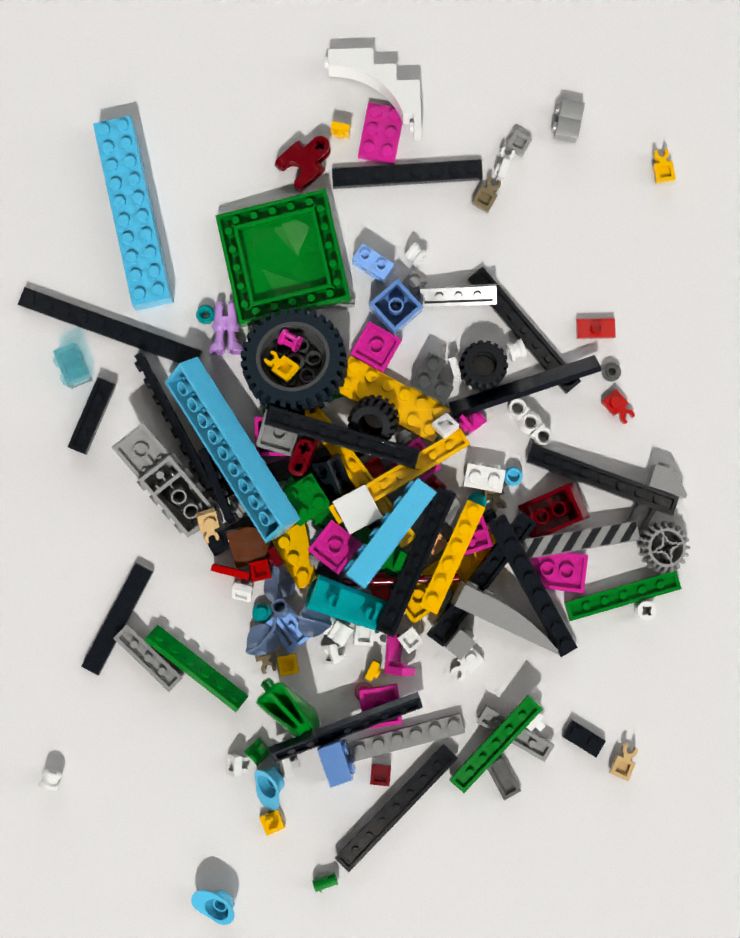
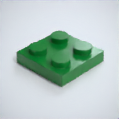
M312 473L283 491L300 517V520L297 522L299 527L332 505Z

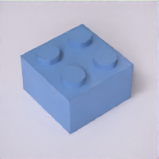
M398 278L369 303V309L393 335L401 331L423 310V306Z
M340 738L317 748L330 788L353 780L356 767L353 759L348 758L349 747L346 739L342 740Z

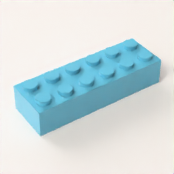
M417 478L415 482L412 480L403 491L406 493L405 496L397 498L392 506L394 508L393 512L385 514L380 522L383 524L381 528L373 530L369 536L371 540L369 544L366 545L364 543L357 552V555H359L357 560L354 561L352 559L346 566L345 570L347 573L345 576L361 588L365 589L437 493Z

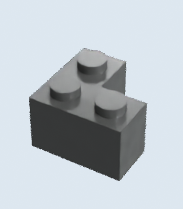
M429 352L410 388L444 406L454 387L438 379L446 361Z

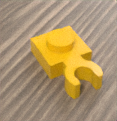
M664 149L663 157L658 155V150H655L653 153V159L657 162L652 166L655 184L673 182L676 179L673 161H667L669 156L668 149Z
M271 351L270 353L274 359L269 361L265 358L264 362L268 367H273L271 370L274 374L288 383L300 369L298 364L285 355L279 359L277 353Z

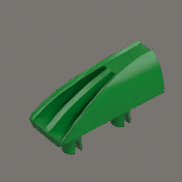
M267 678L261 683L265 692L258 697L257 704L292 736H301L304 733L320 728L316 709L281 682L274 684L271 678Z

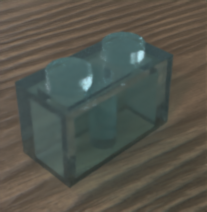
M71 343L53 351L55 355L53 361L55 366L61 370L60 379L64 386L67 385V387L73 389L93 380L79 345Z

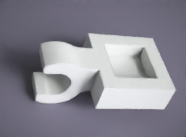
M506 147L501 149L500 157L502 164H497L494 173L497 175L496 182L500 181L501 184H503L510 162L515 155V150H512L511 155H505Z

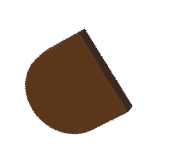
M246 525L225 531L236 568L260 561L267 554L269 542L265 543L255 526Z

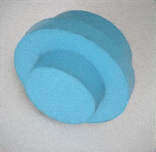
M517 467L507 468L504 481L510 486L518 485L523 478L521 470Z

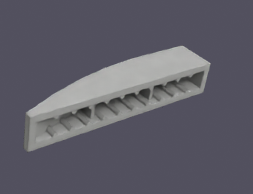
M460 581L450 601L454 606L549 651L558 653L559 650L536 626L511 606L494 597V592L488 589L481 591L477 589L478 585L471 581H467V583Z

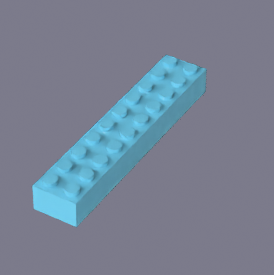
M130 115L93 123L132 306L139 311L174 303L135 123Z
M195 357L179 363L165 381V384L265 543L283 535L300 520L297 511L289 502L286 494L282 491L276 478L270 472L266 462L258 453L255 445L251 442L245 429L239 423L235 413L227 404L224 396L218 390L214 380L210 377L199 358Z

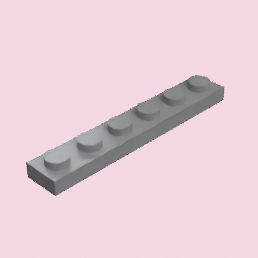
M457 713L349 741L348 747L351 758L355 762L463 734L465 729L461 714Z

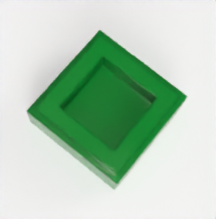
M400 550L393 566L394 570H401L407 553Z

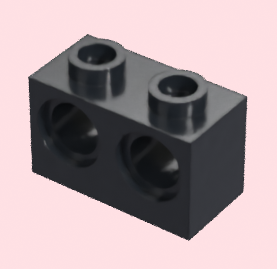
M340 454L324 456L311 464L319 485L328 499L342 497L353 489Z

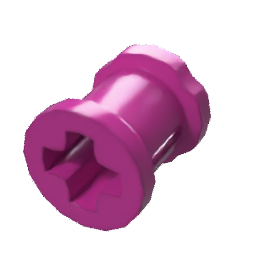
M286 328L278 338L279 345L284 344L291 348L293 352H297L303 341L302 336H296Z

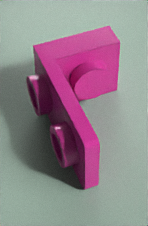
M478 411L465 416L462 414L457 422L463 433H467L469 436L486 423L487 420Z
M395 634L394 638L387 635L384 673L397 676H415V668L407 667L408 663L401 662L402 644L397 639L401 634Z

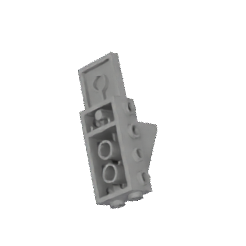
M144 422L112 446V449L138 478L137 483L143 491L147 490L151 494L149 496L155 505L159 504L163 508V514L167 519L171 518L175 522L174 526L180 533H184L189 537L199 531L195 513L214 508L216 513L219 514L216 509L217 503L215 500L203 493L206 490L199 482L195 483L192 480L193 474L187 467L183 468L179 457L175 453L171 454L166 450Z

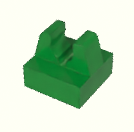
M260 738L255 740L244 751L257 766L271 754L269 747Z

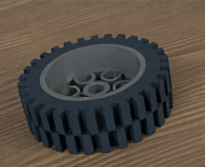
M295 307L290 308V313H285V309H280V315L275 316L274 312L269 313L270 320L268 321L265 317L261 318V326L259 327L255 324L252 327L254 334L248 332L246 336L248 342H243L244 351H241L242 372L250 391H252L256 399H259L263 406L267 404L268 409L271 405L291 412L298 411L301 415H305L304 410L309 409L311 414L315 412L314 407L317 405L320 410L324 408V401L327 400L330 404L333 401L332 395L335 394L337 396L340 393L339 386L343 387L345 383L344 377H347L346 367H348L344 342L342 336L340 337L338 329H334V325L330 320L326 322V318L322 314L317 318L316 311L311 310L308 315L306 308H300V313L296 312ZM286 328L290 333L302 336L303 341L301 345H306L307 347L304 350L298 349L297 352H293L286 345H279L278 338ZM282 349H288L284 354L279 353ZM271 351H275L279 359L285 355L293 362L300 363V369L291 378L293 379L291 384H284L285 381L272 372L271 369L273 367H268L264 362L265 358L269 361L274 359L270 353ZM314 358L319 359L317 363H310ZM307 375L312 376V379L309 381L303 380Z

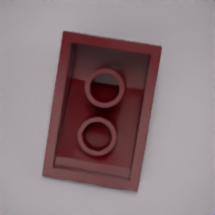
M575 482L568 483L518 505L519 511H523L537 522L530 532L531 538L547 536L590 517Z

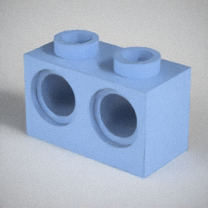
M363 243L352 258V265L383 285L394 270V263Z

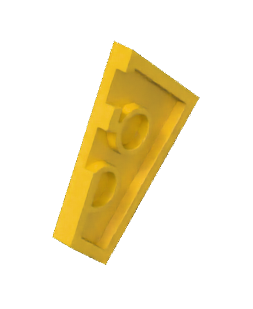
M306 523L300 527L297 524L288 529L283 535L273 539L272 542L298 589H301L312 582L315 577L314 566H310L308 555H311V553L308 551L310 546Z

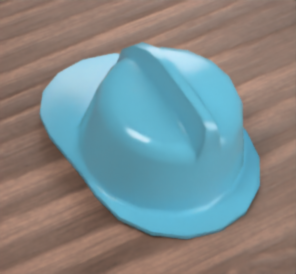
M274 766L265 770H256L254 773L256 791L260 802L268 810H277L280 802L279 793L285 785L279 767Z
M199 890L192 895L191 902L194 908L218 924L227 925L234 920L233 907L235 903L229 893L222 890L213 892Z

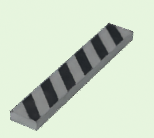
M637 521L529 538L525 539L522 544L528 558L532 559L639 541L640 535Z

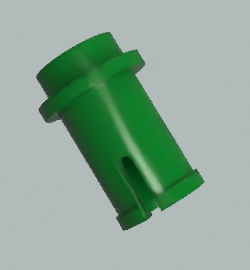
M335 872L321 878L315 877V880H312L315 892L319 891L320 893L323 889L338 885Z

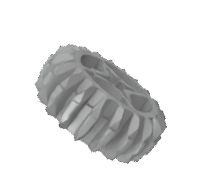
M662 521L661 524L654 522V526H647L648 531H642L644 538L640 537L642 545L639 544L637 547L642 549L638 554L639 556H644L641 561L647 563V568H653L655 572L660 570L661 573H666L667 571L674 572V568H680L679 563H686L683 557L689 556L688 553H685L686 549H690V546L686 545L689 539L683 538L686 532L680 531V526H675L673 522L667 523V521ZM664 531L670 533L673 536L674 541L668 540L667 536H665ZM653 553H659L660 558H663L664 562L660 563L657 561Z

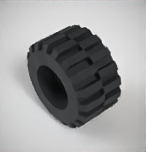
M481 340L476 344L475 342L464 350L459 361L461 379L466 382L467 386H472L474 390L480 389L479 391H484L485 389L489 390L496 387L507 373V355L503 354L504 350L502 348L499 349L497 347L498 344H490L491 341L488 340L486 342ZM486 356L491 359L494 364L492 374L488 376L478 375L472 368L474 358Z
M370 395L368 398L365 396L356 403L349 413L347 427L348 429L390 440L398 428V410H394L395 405L388 403V398L382 399L381 395H378L376 398L374 395ZM373 414L381 420L383 427H371L367 424L364 415Z

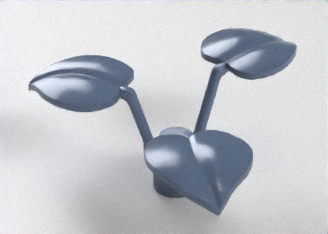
M277 566L271 568L272 578L265 580L264 594L269 601H272L271 609L274 612L272 615V629L266 624H257L251 628L247 636L246 653L249 655L264 656L272 653L278 647L280 638L274 633L278 617L284 618L291 614L300 619L298 622L299 631L302 635L310 638L321 635L332 626L329 615L307 609L306 606L303 607L301 615H298L289 608L283 598H288L293 594L295 582L291 575Z

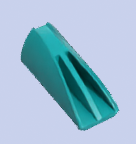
M321 575L314 577L306 595L307 609L372 630L376 629L388 602Z

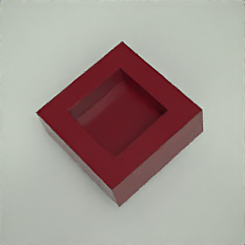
M275 546L268 549L269 554L267 557L272 565L275 564L279 567L284 564Z
M372 763L370 785L389 786L391 765Z

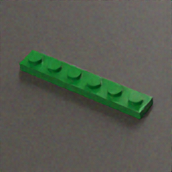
M674 570V572H666L566 601L564 605L569 621H573L682 588L677 572Z
M159 625L145 638V642L233 711L237 712L248 698L247 694Z
M528 694L457 769L449 781L465 793L543 710V707Z

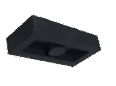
M572 719L562 734L563 738L594 757L598 756L606 742Z

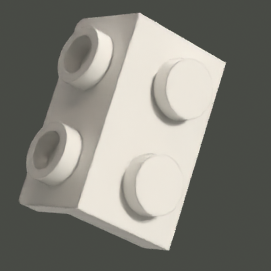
M471 461V464H466L464 487L502 493L506 470L501 469L502 466L490 464V467L482 466L483 463L478 461Z

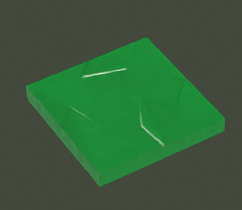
M326 188L215 215L238 321L241 327L261 323L260 319L263 317L268 321L270 320L269 313L274 312L275 316L280 315V309H285V313H290V308L295 307L296 312L300 313V308H306L308 312L352 301Z

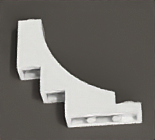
M373 48L328 49V57H325V69H329L330 77H344L357 80L376 89L393 105L402 123L409 124L410 133H413L414 141H421L420 80H397L396 64H374Z

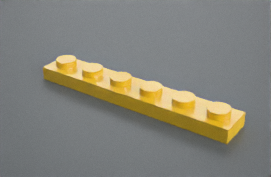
M467 500L419 607L436 615L438 614L485 507Z

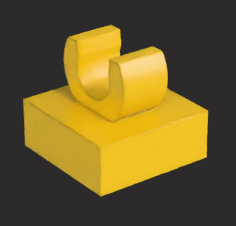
M278 808L259 817L267 836L285 828Z

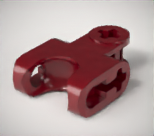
M317 136L306 146L301 141H297L276 159L275 167L279 171H285L292 166L301 169L300 175L294 181V188L297 192H303L324 173L325 168L321 163L331 153L328 139L324 136Z
M300 435V439L289 462L288 469L290 473L297 478H303L307 475L320 441ZM308 446L309 452L303 453L302 448ZM298 463L303 464L302 470L295 471Z

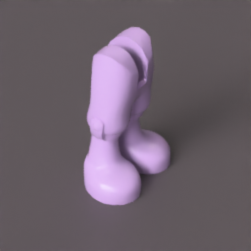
M223 301L216 302L212 328L216 336L214 343L209 347V354L219 356L225 354V330L228 332L227 352L231 355H241V351H244L242 344L238 342L236 336L240 325L234 301H228V316H224Z

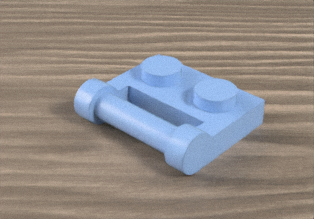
M291 614L284 618L278 617L276 622L293 644L288 641L277 625L274 631L279 636V642L285 648L284 651L287 655L310 638L301 634L298 629L300 619ZM273 617L265 623L270 629H272Z

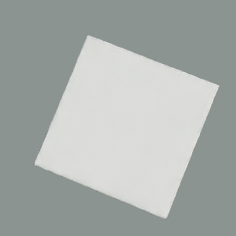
M366 485L332 501L349 534L382 518Z

